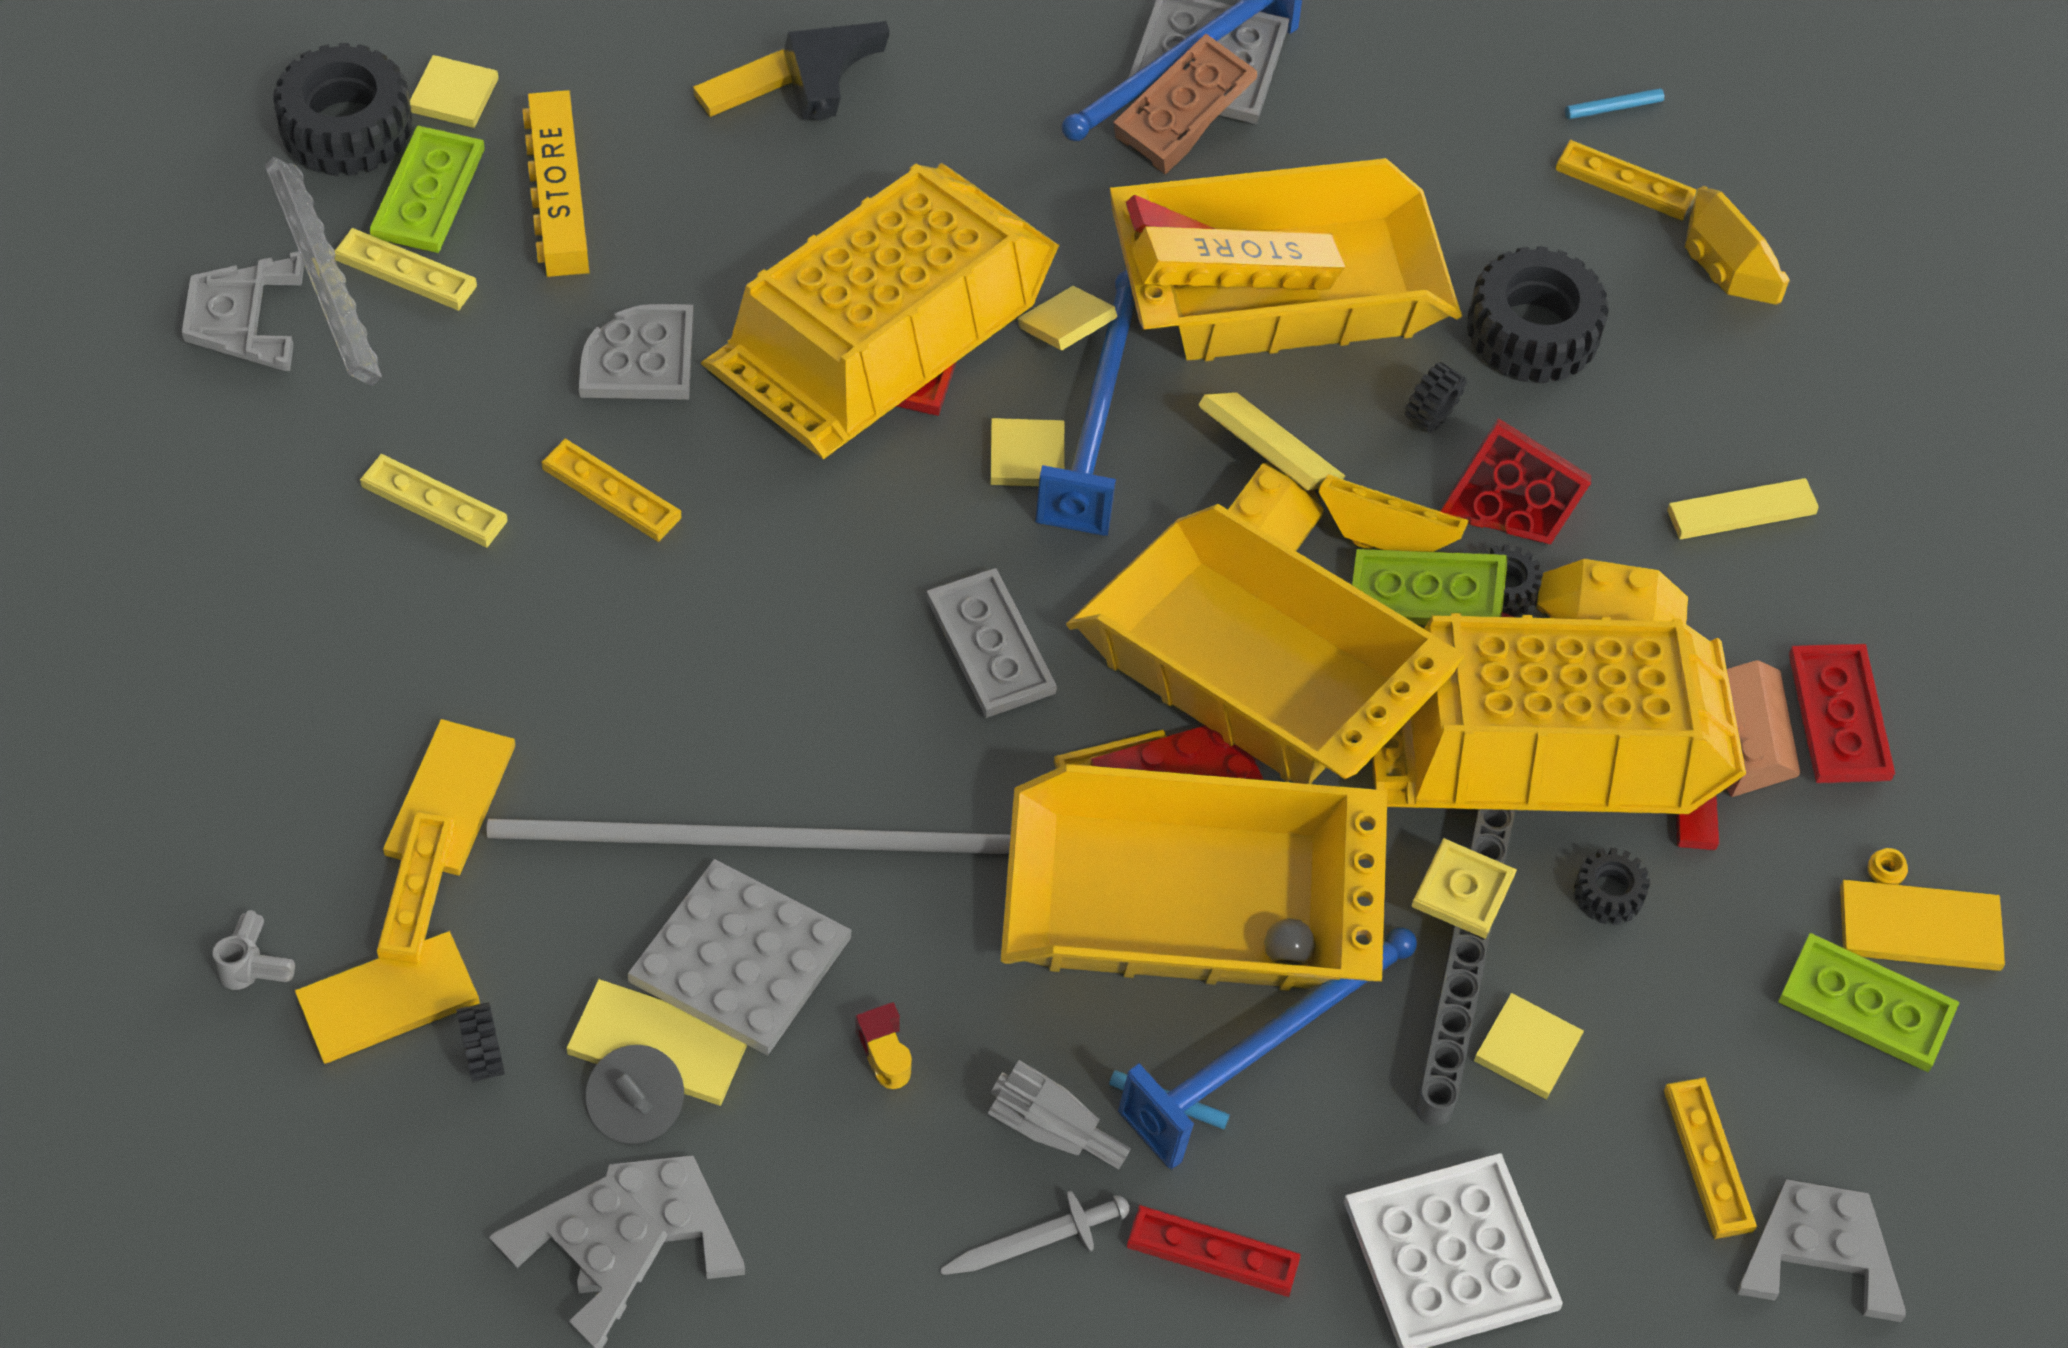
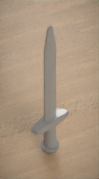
M1069 1191L1067 1192V1202L1070 1214L969 1250L942 1267L940 1272L942 1275L977 1271L1075 1234L1079 1235L1088 1252H1091L1094 1249L1090 1227L1119 1217L1120 1220L1124 1219L1129 1213V1204L1124 1197L1115 1195L1112 1196L1113 1201L1083 1211L1073 1192Z

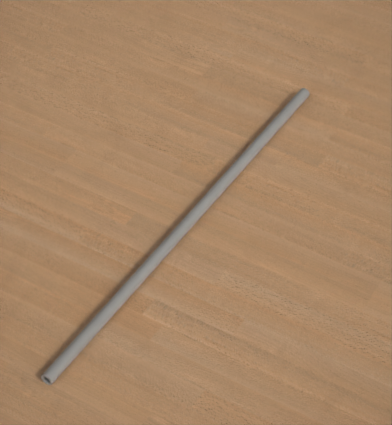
M488 819L487 838L984 854H1009L1011 836L1007 834Z

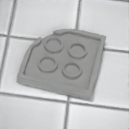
M646 304L627 308L615 313V319L600 329L597 326L588 337L581 356L580 398L689 399L694 319L693 305Z

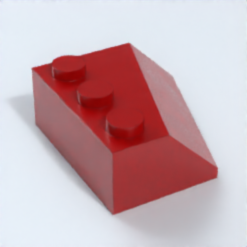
M1497 418L1459 477L1440 512L1469 520L1468 523L1473 526L1487 527L1507 532L1510 535L1552 544L1590 486L1591 475Z

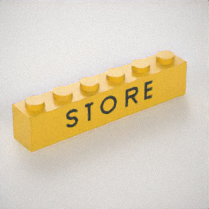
M570 90L528 94L529 108H523L525 129L532 130V134H526L525 139L527 156L534 155L535 159L528 161L530 182H537V187L530 188L532 208L540 209V214L533 215L535 236L542 235L543 241L536 242L538 263H545L547 277L589 273Z
M1145 227L1131 249L1143 283L1160 284L1163 286L1192 285L1196 287L1224 286L1330 290L1345 268L1332 234Z

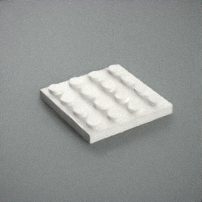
M1501 1153L1345 1196L1344 1204L1399 1348H1428L1561 1309L1563 1305Z

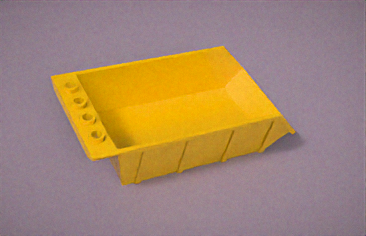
M1387 158L1110 188L1112 212L1139 322L1143 329L1178 326L1187 360L1204 359L1205 361H1213L1214 357L1266 351H1269V354H1274L1284 349L1336 343L1344 346L1354 341L1403 336L1404 339L1412 338L1414 333L1448 316L1456 320L1462 317L1424 191ZM1133 195H1137L1215 229L1332 234L1345 268L1330 290L1144 284L1131 251L1141 233L1134 231L1126 201Z
M916 163L910 167L909 172L872 198L867 197L858 208L822 233L809 237L806 244L767 271L765 269L757 274V278L745 287L731 339L728 340L725 346L703 360L701 365L816 455L825 459L1032 307L1059 245L945 164L940 163L936 169Z
M1219 504L1177 519L1066 623L1069 630L1079 629L1106 659L1108 667L1114 671L1119 669L1161 696L1162 702L1169 706L1175 705L1210 729H1214L1223 736L1226 743L1231 746L1233 744L1237 745L1280 773V778L1286 782L1291 780L1294 783L1312 784L1325 768L1330 769L1344 779L1357 774L1452 676L1464 657L1463 652Z
M1451 613V616L1432 615L1424 629L1463 652L1464 657L1452 676L1372 757L1374 789L1388 791L1387 807L1690 814L1746 775L1722 641L1718 638L1709 641L1685 624L1682 619H1672V621L1611 620V617H1601V620L1532 618V615H1522V618L1461 616V613Z
M1073 764L1061 766L1014 788L1001 962L1009 964L1025 961L1050 967L1049 971L1059 972L1060 968L1124 973L1123 977L1134 978L1135 974L1206 980L1205 984L1216 985L1217 981L1279 986V990L1290 991L1292 987L1310 989L1331 979L1340 980V978L1382 982L1388 791ZM1368 822L1373 826V829L1369 831L1364 830L1360 827V823ZM1366 859L1371 862L1372 867L1363 868L1359 865L1358 861ZM1359 897H1366L1371 902V905L1362 906L1358 903L1357 899ZM1294 918L1308 925L1314 934L1316 947L1312 958L1306 964H1280L1270 960L1265 951L1264 940L1268 929L1276 921ZM1364 935L1369 939L1370 943L1362 945L1357 942L1356 937Z

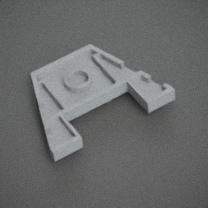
M303 251L289 253L290 258L274 262L272 257L258 260V265L239 270L237 265L191 275L182 327L184 342L283 371H290L294 346L292 336L257 335L264 285L302 286L305 265Z
M693 1155L609 1164L606 1176L610 1175L665 1230L668 1236L664 1242L703 1238L707 1279L745 1275V1265L741 1254ZM580 1269L577 1280L578 1292L601 1291L602 1289Z
M608 1175L493 1233L489 1238L517 1268L549 1238H552L602 1289L569 1322L593 1348H603L608 1340L606 1335L615 1319L619 1320L627 1307L625 1304L636 1283H641L668 1235Z
M1786 1180L1758 1245L1754 1250L1744 1277L1740 1282L1738 1295L1775 1301L1779 1295L1781 1261L1864 1275L1863 1316L1902 1322L1906 1316V1309L1869 1193Z

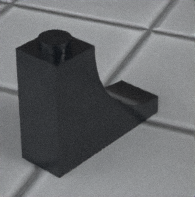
M887 21L788 32L784 55L803 120H825L836 116L841 100L839 79L856 61L868 55L885 51L890 34Z

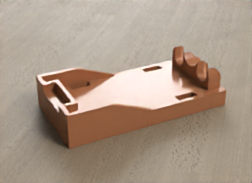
M1205 34L1113 122L1115 137L1126 146L1131 145L1150 159L1154 167L1166 175L1192 149L1210 123L1257 79V70ZM1189 63L1190 66L1184 70L1183 68Z

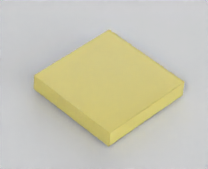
M433 55L410 99L411 112L475 128L499 79L498 71Z
M1071 286L1017 319L1020 329L1060 350H1064L1117 318L1115 306L1075 286Z
M992 418L990 485L1039 486L1042 465L1064 469V420Z
M1443 838L1417 891L1412 907L1486 939L1517 869Z
M1511 993L1478 1050L1474 1061L1547 1100L1584 1031Z

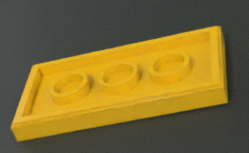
M441 719L384 845V855L402 860L415 811L453 816L455 826L443 872L460 876L515 749V739Z
M1852 880L1842 881L1840 897L1844 949L1865 958L2001 971L2005 966L2000 895Z
M450 931L424 941L419 963L378 958L295 990L324 1064L457 1013L456 1009L480 1004L478 994Z

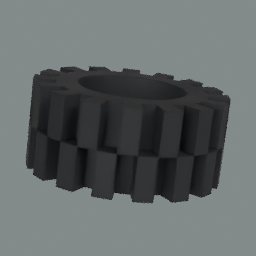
M1443 362L1436 363L1434 367L1432 366L1428 370L1427 375H1423L1421 383L1417 384L1414 388L1415 392L1408 399L1410 402L1405 407L1404 415L1430 433L1437 430L1440 424L1446 421L1448 414L1451 415L1454 411L1453 407L1459 403V397L1463 395L1465 390L1463 388L1467 384L1466 377Z
M1503 544L1502 550L1499 551L1496 545L1491 547L1490 553L1485 551L1482 554L1507 556L1506 574L1516 577L1521 585L1513 588L1505 587L1502 612L1505 613L1506 610H1509L1511 616H1517L1519 609L1524 613L1528 611L1529 605L1531 607L1534 605L1542 583L1543 572L1539 570L1540 563L1538 560L1531 562L1533 554L1529 551L1522 555V548L1516 546L1515 551H1510L1509 544Z
M1604 848L1597 850L1595 856L1591 853L1587 856L1586 861H1583L1575 880L1574 888L1576 889L1574 897L1575 900L1580 899L1579 908L1583 911L1588 907L1587 916L1592 920L1596 914L1600 915L1599 923L1606 924L1608 918H1612L1613 925L1620 924L1622 917L1625 922L1632 920L1633 915L1637 916L1649 892L1650 879H1646L1648 875L1647 868L1639 869L1642 861L1638 857L1630 861L1629 856L1631 853L1624 850L1622 856L1617 855L1618 848H1610L1608 855H1606ZM1601 877L1616 878L1625 885L1626 893L1621 896L1609 895L1598 887L1597 880Z
M486 1002L456 1009L472 1082L505 1075L490 1003Z

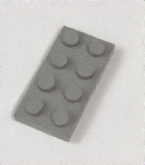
M997 568L927 591V601L985 718L1056 694L1057 685Z

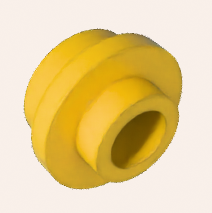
M1884 848L1876 851L1868 861V872L1877 883L1898 885L1903 882L1908 873V866L1904 855L1893 848ZM1882 866L1890 868L1892 872L1885 870Z

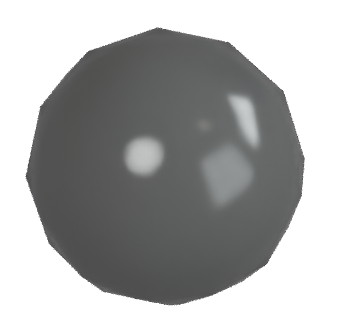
M1294 918L1276 921L1268 929L1264 940L1266 954L1272 962L1280 964L1304 965L1312 958L1316 947L1314 934L1308 925Z

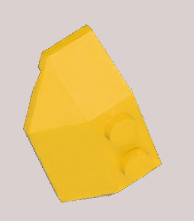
M1706 186L1698 188L1690 214L1685 248L1688 250L1689 255L1699 262L1707 271L1711 280L1718 284L1726 294L1775 305L1781 303L1789 283V278L1784 271L1780 270L1778 260L1765 238L1722 191L1708 189Z
M1271 462L1262 463L1228 509L1295 551L1301 546L1324 512L1315 490L1304 489Z
M1329 474L1324 479L1319 490L1322 499L1343 536L1351 539L1355 545L1362 548L1370 549L1376 547L1392 551L1434 552L1461 539L1469 521L1339 479Z
M1581 559L1543 573L1536 609L1543 614L1546 613L1550 618L1601 620V617H1611V620L1672 621V619H1682L1686 624L1688 596L1659 570Z

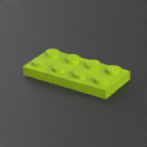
M417 125L370 227L371 236L387 242L439 253L485 150L484 140Z
M1357 549L1352 586L1417 625H1427L1432 615L1451 616V613H1461V616L1502 617L1507 556Z
M1812 933L1807 937L1778 1001L1787 1007L1928 1073L1935 1062L1960 1003Z

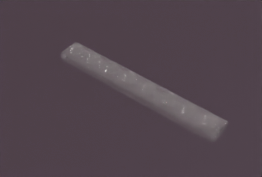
M274 156L265 164L266 170L349 375L373 386L383 378L377 365L379 360L366 338L368 335L367 330L360 322L355 311L357 305L349 295L344 284L346 278L338 269L334 259L335 251L327 242L323 232L325 230L324 224L317 217L314 210V200L303 183L304 175L295 164H287Z

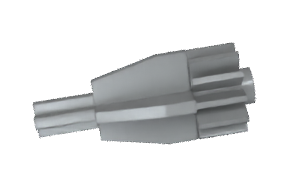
M1020 1060L1010 1076L1004 1072L1001 1073L990 1094L997 1098L988 1114L1036 1142L1078 1156L1082 1149H1085L1118 1170L1131 1150L1127 1145L1096 1128L1100 1119L1065 1087Z

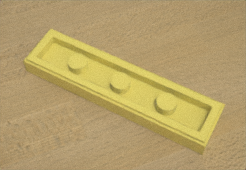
M351 228L334 251L335 260L458 311L477 287L475 277L354 228Z
M383 454L379 455L360 479L361 487L488 548L508 522L506 513Z
M1803 478L1673 502L1669 504L1667 512L1678 538L1681 540L1815 515L1819 506L1807 479Z

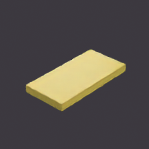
M1237 392L1205 394L1198 404L1199 408L1304 489H1320L1328 474L1342 480L1345 478L1343 473Z
M599 979L567 1046L568 1055L598 1064L607 1054L624 1046L645 1045L656 1048L665 1053L679 1069L683 1079L684 1094L721 1106L747 1045L663 1000Z

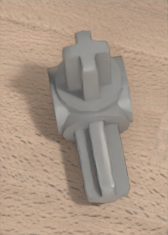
M248 910L246 913H243L239 918L233 935L221 939L213 948L212 955L219 979L225 988L240 990L253 984L256 978L288 982L293 979L295 962L292 959L260 955L256 941L263 927L264 918L256 914L255 911Z

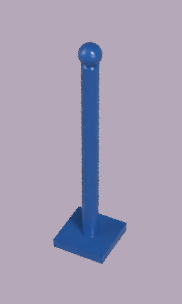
M1240 0L1087 106L1079 114L1068 115L1062 123L1064 136L1071 141L1084 139L1090 129L1151 87L1205 34L1218 41L1260 11L1288 18L1289 26L1287 32L1289 34L1293 33L1299 26L1302 0Z
M1127 270L1122 271L1115 280L1116 294L1113 306H1115L1117 318L1109 322L1072 470L1042 465L1039 478L1036 523L1108 536L1116 479L1093 475L1135 306Z
M1399 927L1388 933L1385 941H1383L1382 971L1398 959H1406L1413 955L1417 947V940L1412 931ZM1340 978V980L1331 979L1324 982L1168 1093L1160 1087L1139 1063L1128 1071L1118 1112L1162 1162L1172 1170L1183 1161L1194 1125L1184 1113L1187 1109L1368 981Z

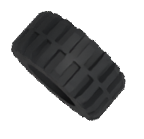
M339 43V46L329 47V44L319 46L318 51L312 52L309 50L303 53L299 61L294 59L286 67V72L281 73L273 93L274 109L280 137H282L283 145L292 154V157L303 165L307 163L309 169L319 173L321 170H325L328 175L339 176V173H347L348 176L358 175V171L367 170V172L377 169L379 163H388L394 158V152L399 153L405 146L406 140L412 131L411 122L413 121L407 82L404 74L400 72L399 66L391 59L387 60V56L377 50L371 52L369 47L360 44L357 47H351L349 43ZM342 102H357L367 105L360 112L344 117H330L319 114L325 108Z
M1528 246L1516 249L1515 253H1512L1511 250L1499 255L1497 260H1491L1484 267L1483 272L1479 274L1475 283L1467 316V331L1472 339L1473 347L1478 354L1483 352L1482 359L1490 366L1496 365L1498 372L1507 377L1509 374L1518 376L1517 380L1527 382L1528 379H1535L1536 383H1547L1551 378L1559 381L1568 378L1569 373L1572 375L1577 374L1585 368V364L1592 361L1596 355L1597 348H1599L1606 325L1609 302L1606 299L1607 292L1604 285L1598 283L1599 277L1592 269L1587 270L1585 263L1577 257L1573 260L1567 257V252L1559 249L1557 252L1548 251V247L1538 246L1536 250H1530ZM1522 304L1543 306L1559 315L1564 322L1554 325L1535 324L1521 318L1511 308Z

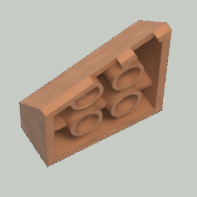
M1759 660L1727 669L1746 770L1745 776L1726 788L1730 796L1735 797L1799 777V762L1781 671Z

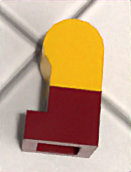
M894 1002L856 1015V1034L878 1082L889 1089H898L907 1084L910 1080L912 1065L910 1051L906 1046L899 1043L896 1036L900 1027V1015Z

